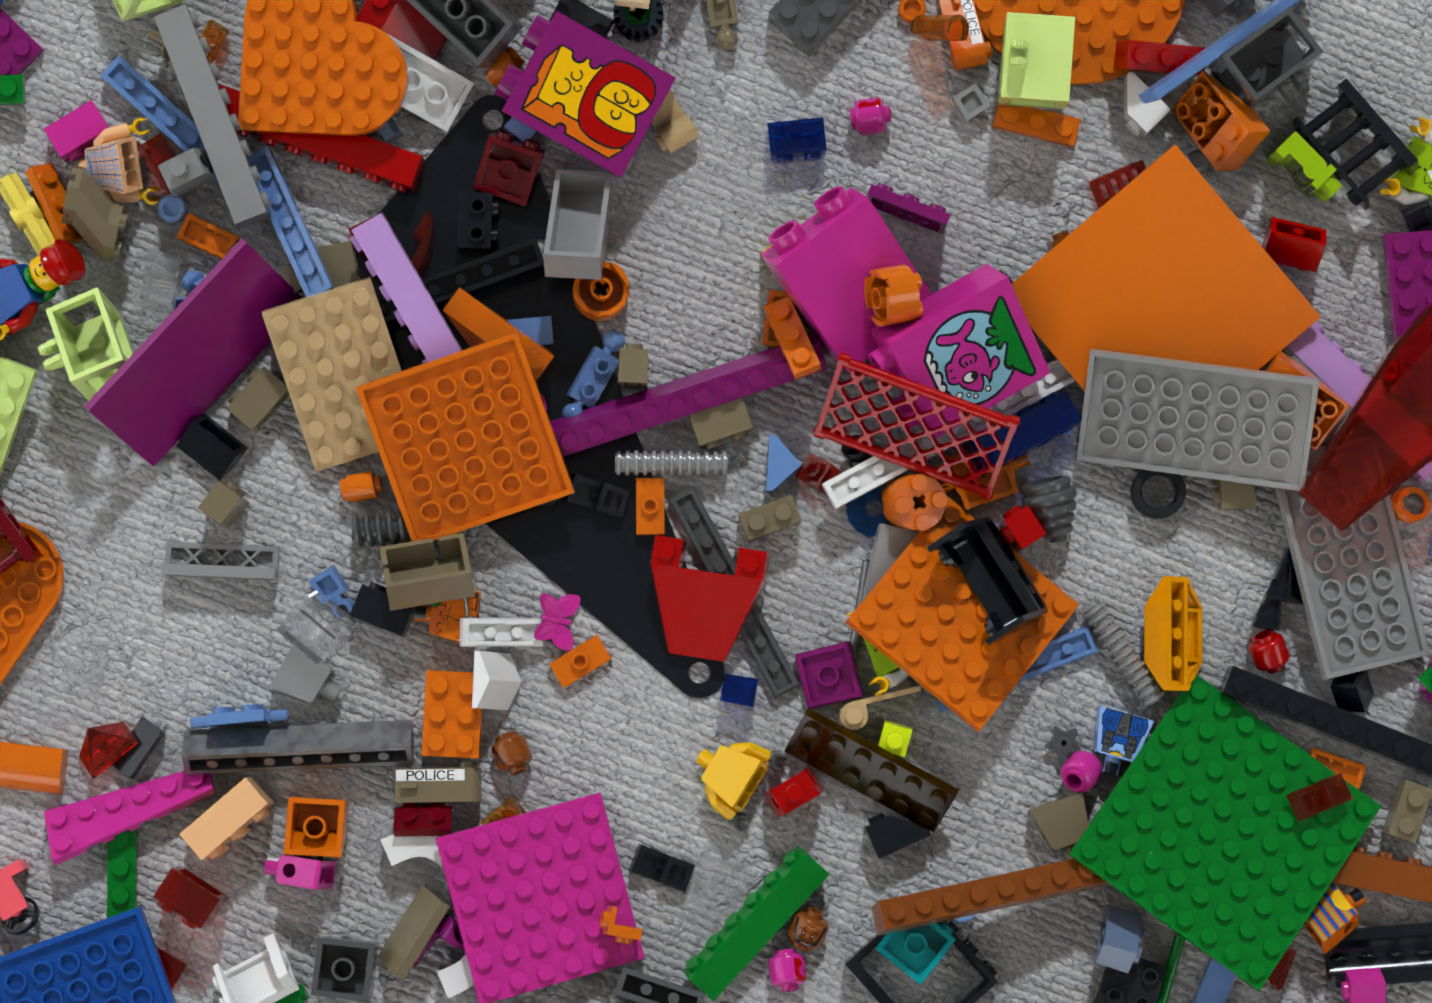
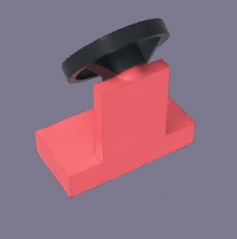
M24 859L16 860L0 870L1 925L12 935H21L28 932L34 927L40 914L37 903L29 897H24L13 879L29 869ZM27 902L34 905V911L25 909L29 907ZM27 917H33L23 928L12 930L16 924L24 922Z

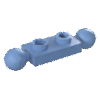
M609 330L604 334L602 340L603 349L593 346L566 394L573 398L574 401L563 408L561 413L563 418L576 416L583 411L584 405L591 408L597 403L619 363V359L612 355L614 352L619 351L620 348H623L625 344V338L620 331Z

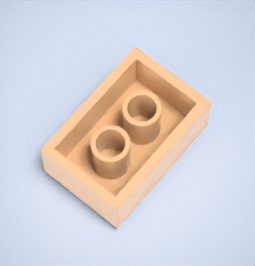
M245 777L184 829L180 836L201 860H217L229 850L227 846L232 840L233 842L239 841L251 831L248 827L253 822L257 823L258 821L261 822L273 812L270 807L275 802L254 777Z

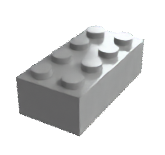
M556 169L543 252L545 277L602 280L613 200L612 172Z

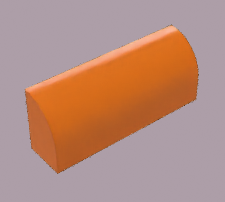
M0 742V787L63 795L69 750Z

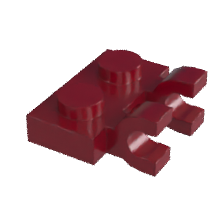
M432 802V806L416 807L417 803H403V807H395L394 837L444 836L452 833V806H445V802Z

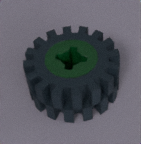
M651 0L649 9L635 8V11H630V7L616 6L614 4L613 16L615 26L622 36H626V39L631 41L632 38L635 39V42H640V39L647 41L650 40V36H656L658 29H661L664 13L660 0Z

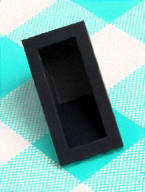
M883 813L867 819L869 825L864 827L879 859L931 836L928 829L891 815L885 817Z

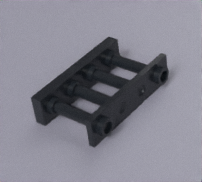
M1346 78L1338 84V100L1306 125L1296 117L1293 120L1295 129L1293 133L1296 131L1325 160L1327 166L1332 164L1337 169L1333 174L1347 189L1346 196L1353 205L1358 206L1360 204L1366 210L1369 208V199L1366 197L1368 193L1398 170H1405L1410 176L1419 169V161ZM1351 108L1357 115L1355 121L1322 146L1313 133L1342 110ZM1362 129H1369L1374 134V141L1340 166L1330 154ZM1380 149L1382 151L1387 149L1393 156L1391 162L1358 187L1348 174Z

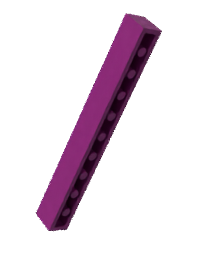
M815 334L808 336L819 359L821 370L809 375L828 369L821 344ZM780 346L585 409L576 416L570 418L561 417L550 422L562 456H566L793 381L795 378Z

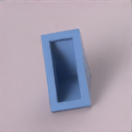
M769 435L766 493L772 494L802 466L776 435Z

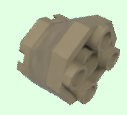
M74 165L71 170V174L74 175L72 180H69L63 206V213L65 215L62 217L61 223L73 225L101 260L113 262L114 258H119L121 255L124 238H119L120 230L124 231L127 227L130 211L124 210L125 205L114 203L86 168Z

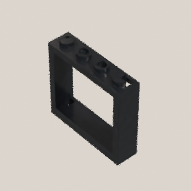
M952 920L943 921L954 930L951 934L956 939L953 945L983 977V980L958 1002L975 1003L998 982L994 977L998 972L987 960L982 963L975 956L978 950L968 938L962 941L958 937L956 932L959 928ZM876 933L844 963L879 1003H894L859 963L886 935L878 936V933Z

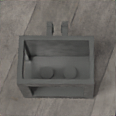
M1288 7L1222 55L1211 71L1223 86L1252 109L1276 91H1279L1288 104H1292L1296 101V97L1287 83L1293 81L1302 93L1306 94L1309 92V84L1301 73L1311 67L1324 51L1292 9ZM1290 23L1310 49L1306 54L1286 29Z

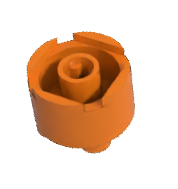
M604 261L602 280L576 278L574 280L573 300L575 306L588 319L595 322L611 320L617 317L627 305L629 281L625 272L614 263ZM597 286L601 289L607 288L605 296L595 294Z
M905 264L873 269L868 272L871 276L866 277L864 282L865 303L867 309H873L875 316H871V319L877 326L882 327L910 322L923 316V306L920 302L919 290L922 288V279L919 273H913Z
M905 473L888 481L881 496L885 518L896 527L915 531H926L936 525L942 518L948 503L947 495L937 480L924 474Z

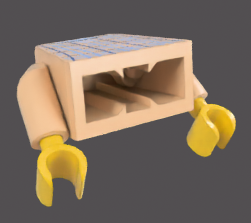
M138 118L132 125L124 123L104 129L94 139L93 146L85 149V158L80 159L78 166L88 170L115 203H137L139 200H144L147 204L154 205L160 200V198L154 199L149 196L150 191L157 192L160 190V187L156 185L149 186L145 191H139L143 189L137 143L136 137L130 135L131 133L139 135L149 133L151 129L141 131L138 127L140 121L148 120V118Z

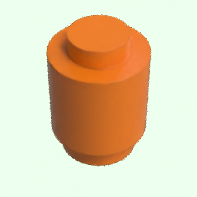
M372 470L346 475V479L340 480V491L344 502L351 501V503L379 498V492L383 491V484L380 475H375Z

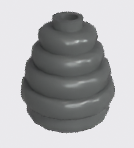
M1067 475L1053 476L1023 485L1022 507L1029 506L1046 532L1043 538H1050L1051 543L1067 540L1066 534L1073 530L1071 522L1075 519L1073 511L1076 509V501L1074 498L1077 495L1075 486L1071 485L1070 477Z

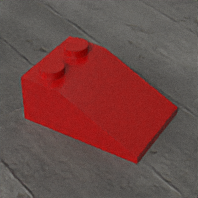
M366 0L357 15V22L367 23L381 29L434 61L447 40L407 0Z

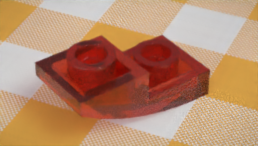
M809 452L795 477L827 496L822 484L843 473V471L837 469L832 463Z

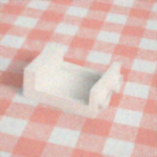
M274 933L263 938L267 947L263 952L226 971L218 963L213 965L216 976L212 980L218 992L222 993L223 996L219 998L220 1003H274L299 990L286 950Z

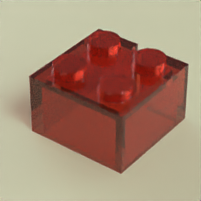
M183 866L173 867L153 896L159 901L157 903L158 907L170 914L172 912L178 913L183 917L181 921L194 930L197 927L205 928L210 926L229 898Z

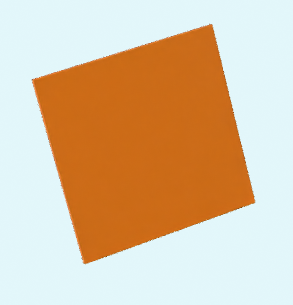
M1175 144L1011 283L1030 328L1084 391L1091 348L1259 370L1321 317Z

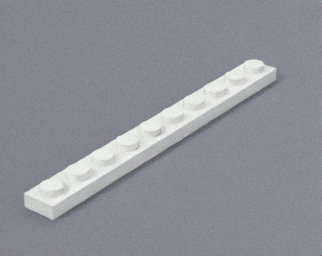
M1056 359L1047 364L1050 374L989 409L1010 416V414L1014 415L1076 382V380ZM975 416L969 420L974 431H981L987 428L985 419ZM964 424L952 429L958 438L969 435ZM948 432L936 438L940 444L952 441ZM927 436L916 439L922 450L934 447L932 441ZM909 442L899 445L900 454L912 458L917 453ZM954 446L943 449V451L945 452ZM934 452L925 457L928 461L939 454ZM873 456L824 482L822 487L836 510L910 469Z

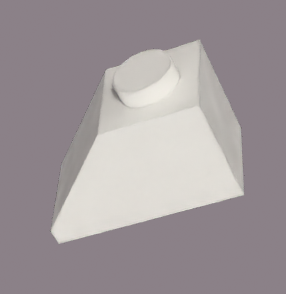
M1130 71L1124 79V120L1127 121L1126 126L1134 135L1138 136L1140 134L1145 138L1168 115L1171 109L1161 99L1147 104L1143 103L1139 94L1149 87Z

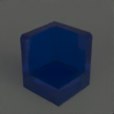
M725 674L720 701L753 707L758 679Z

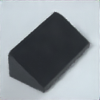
M142 716L110 764L129 779H134L166 732Z

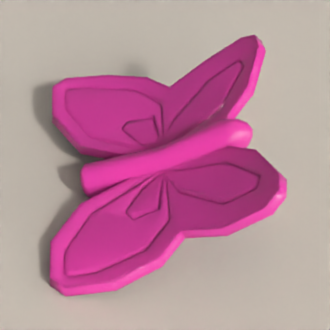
M541 594L540 604L545 613L541 615V619L544 622L537 626L534 638L541 641L551 639L553 644L559 649L571 651L574 639L571 631L564 625H571V619L565 618L572 616L580 607L581 598L579 595L569 594L557 600L549 594Z

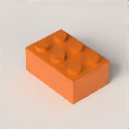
M426 670L421 756L481 759L484 709L472 708L474 672Z

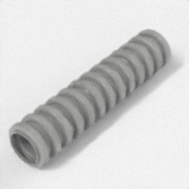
M617 450V453H615V472L617 475H621V472H625V475H629L630 472H634V475H638V472H643V475H647V473H652V475H656V473L661 475L669 473V475L673 476L674 473H678L679 476H682V473H687V476H691V473H696V476H700V473H704L705 476H709V473H713L714 476H717L718 473H722V476H726L728 473V454L726 451H722V454H718V451H714L713 454H709V451H705V454H700V451H696V454H691V451H687V453H683V451L665 453L664 450H661V453H656V450H652V453H647V450H643V453H639L638 450H635L634 453H630L629 450H626L625 453H621V450Z
M1099 602L1085 611L1083 617L1089 619V626L1093 625V632L1099 634L1098 639L1099 641L1103 640V647H1107L1109 649L1108 654L1113 655V662H1118V669L1124 671L1122 675L1128 677V684L1134 686L1132 690L1138 692L1139 695L1137 697L1139 700L1142 699L1144 701L1142 705L1149 707L1163 698L1165 692L1159 690V683L1155 684L1153 681L1155 677L1149 675L1150 670L1149 668L1145 669V662L1139 660V653H1134L1135 647H1130L1128 644L1130 640L1124 638V631L1120 632V625L1114 623V616L1110 617V610L1104 608L1106 604Z

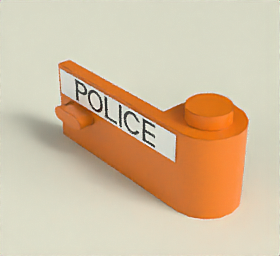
M938 0L949 39V51L954 71L988 64V58H992L991 45L989 41H984L974 2L972 0Z

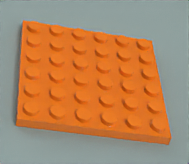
M518 331L356 387L411 541L433 538L434 541L439 539L438 537L452 535L575 493Z
M948 497V503L940 521L930 529L920 531L845 623L969 726L979 732L1079 604L1012 550L1043 598L1048 612L1003 640L988 645L985 640L991 636L984 627L986 623L985 617L988 615L986 609L959 567L946 566L939 557V550L929 552L927 549L929 545L961 523L976 520Z

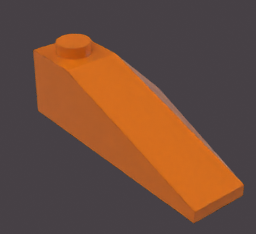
M460 287L443 309L444 313L470 347L518 331L535 380L540 377L554 357L550 350Z

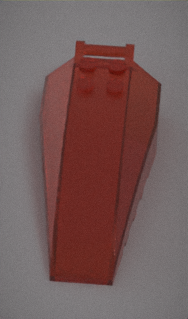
M1432 302L1426 305L1390 345L1298 493L1341 531L1349 527L1379 501L1387 497L1393 490L1432 461Z

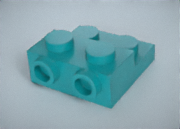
M939 922L938 924L934 923L888 933L882 938L875 949L921 985L956 939L951 936L954 930L944 922Z

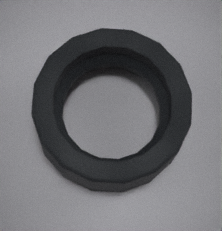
M1142 470L1133 480L1130 489L1131 500L1136 510L1143 516L1152 519H1164L1176 513L1183 505L1186 497L1185 482L1179 474ZM1160 475L1172 482L1175 495L1173 501L1168 506L1156 509L1150 507L1144 501L1142 487L1148 478Z

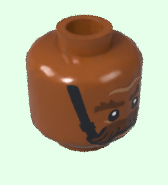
M511 731L496 737V743L492 745L491 752L498 770L510 772L511 776L526 771V765L532 760V753L525 736L517 734L516 731Z
M809 907L808 910H798L787 931L791 939L790 943L794 947L806 952L818 949L822 945L829 929L827 920L823 918L824 913L814 907Z

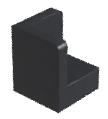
M1367 670L1335 677L1330 686L1337 707L1349 712L1365 713L1374 694Z

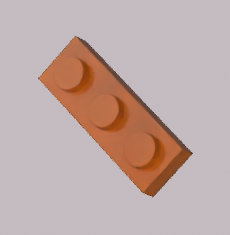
M998 105L992 128L1073 148L1081 119L1034 107Z
M48 163L28 168L25 174L55 239L65 240L71 244L82 242L84 240L73 225L61 223L62 217L65 215L63 213L66 192L53 164Z
M788 296L763 306L765 315L795 380L821 370L819 359L790 297Z

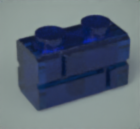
M823 117L767 123L770 160H777V164L792 163L793 158L804 157L805 161H816L821 159V155H826L827 148Z

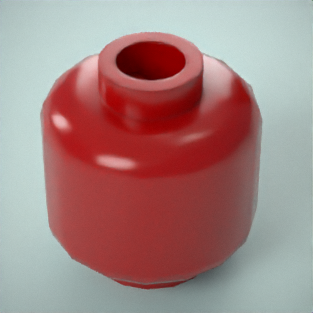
M1263 630L1256 633L1248 646L1256 669L1268 671L1269 674L1283 670L1284 664L1290 658L1283 636L1273 632V630Z

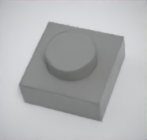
M976 83L952 97L954 105L966 123L991 107Z

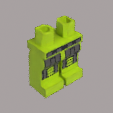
M1296 131L1285 139L1266 159L1272 167L1280 163L1292 175L1294 183L1304 188L1301 192L1306 197L1313 193L1322 203L1331 198L1343 186L1332 176L1337 169L1332 164L1327 166L1325 160Z

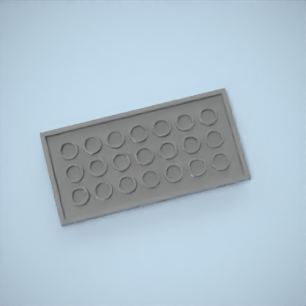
M1091 348L1077 461L1304 492L1320 378Z
M1375 435L1319 447L1316 451L1310 449L1304 492L1275 488L1322 680L1430 655Z

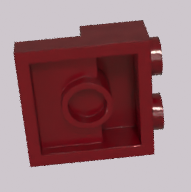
M498 130V133L493 132L488 137L473 188L485 193H493L494 196L527 206L546 150L541 149V144L537 141L525 139L523 143L513 139L514 134L505 130Z

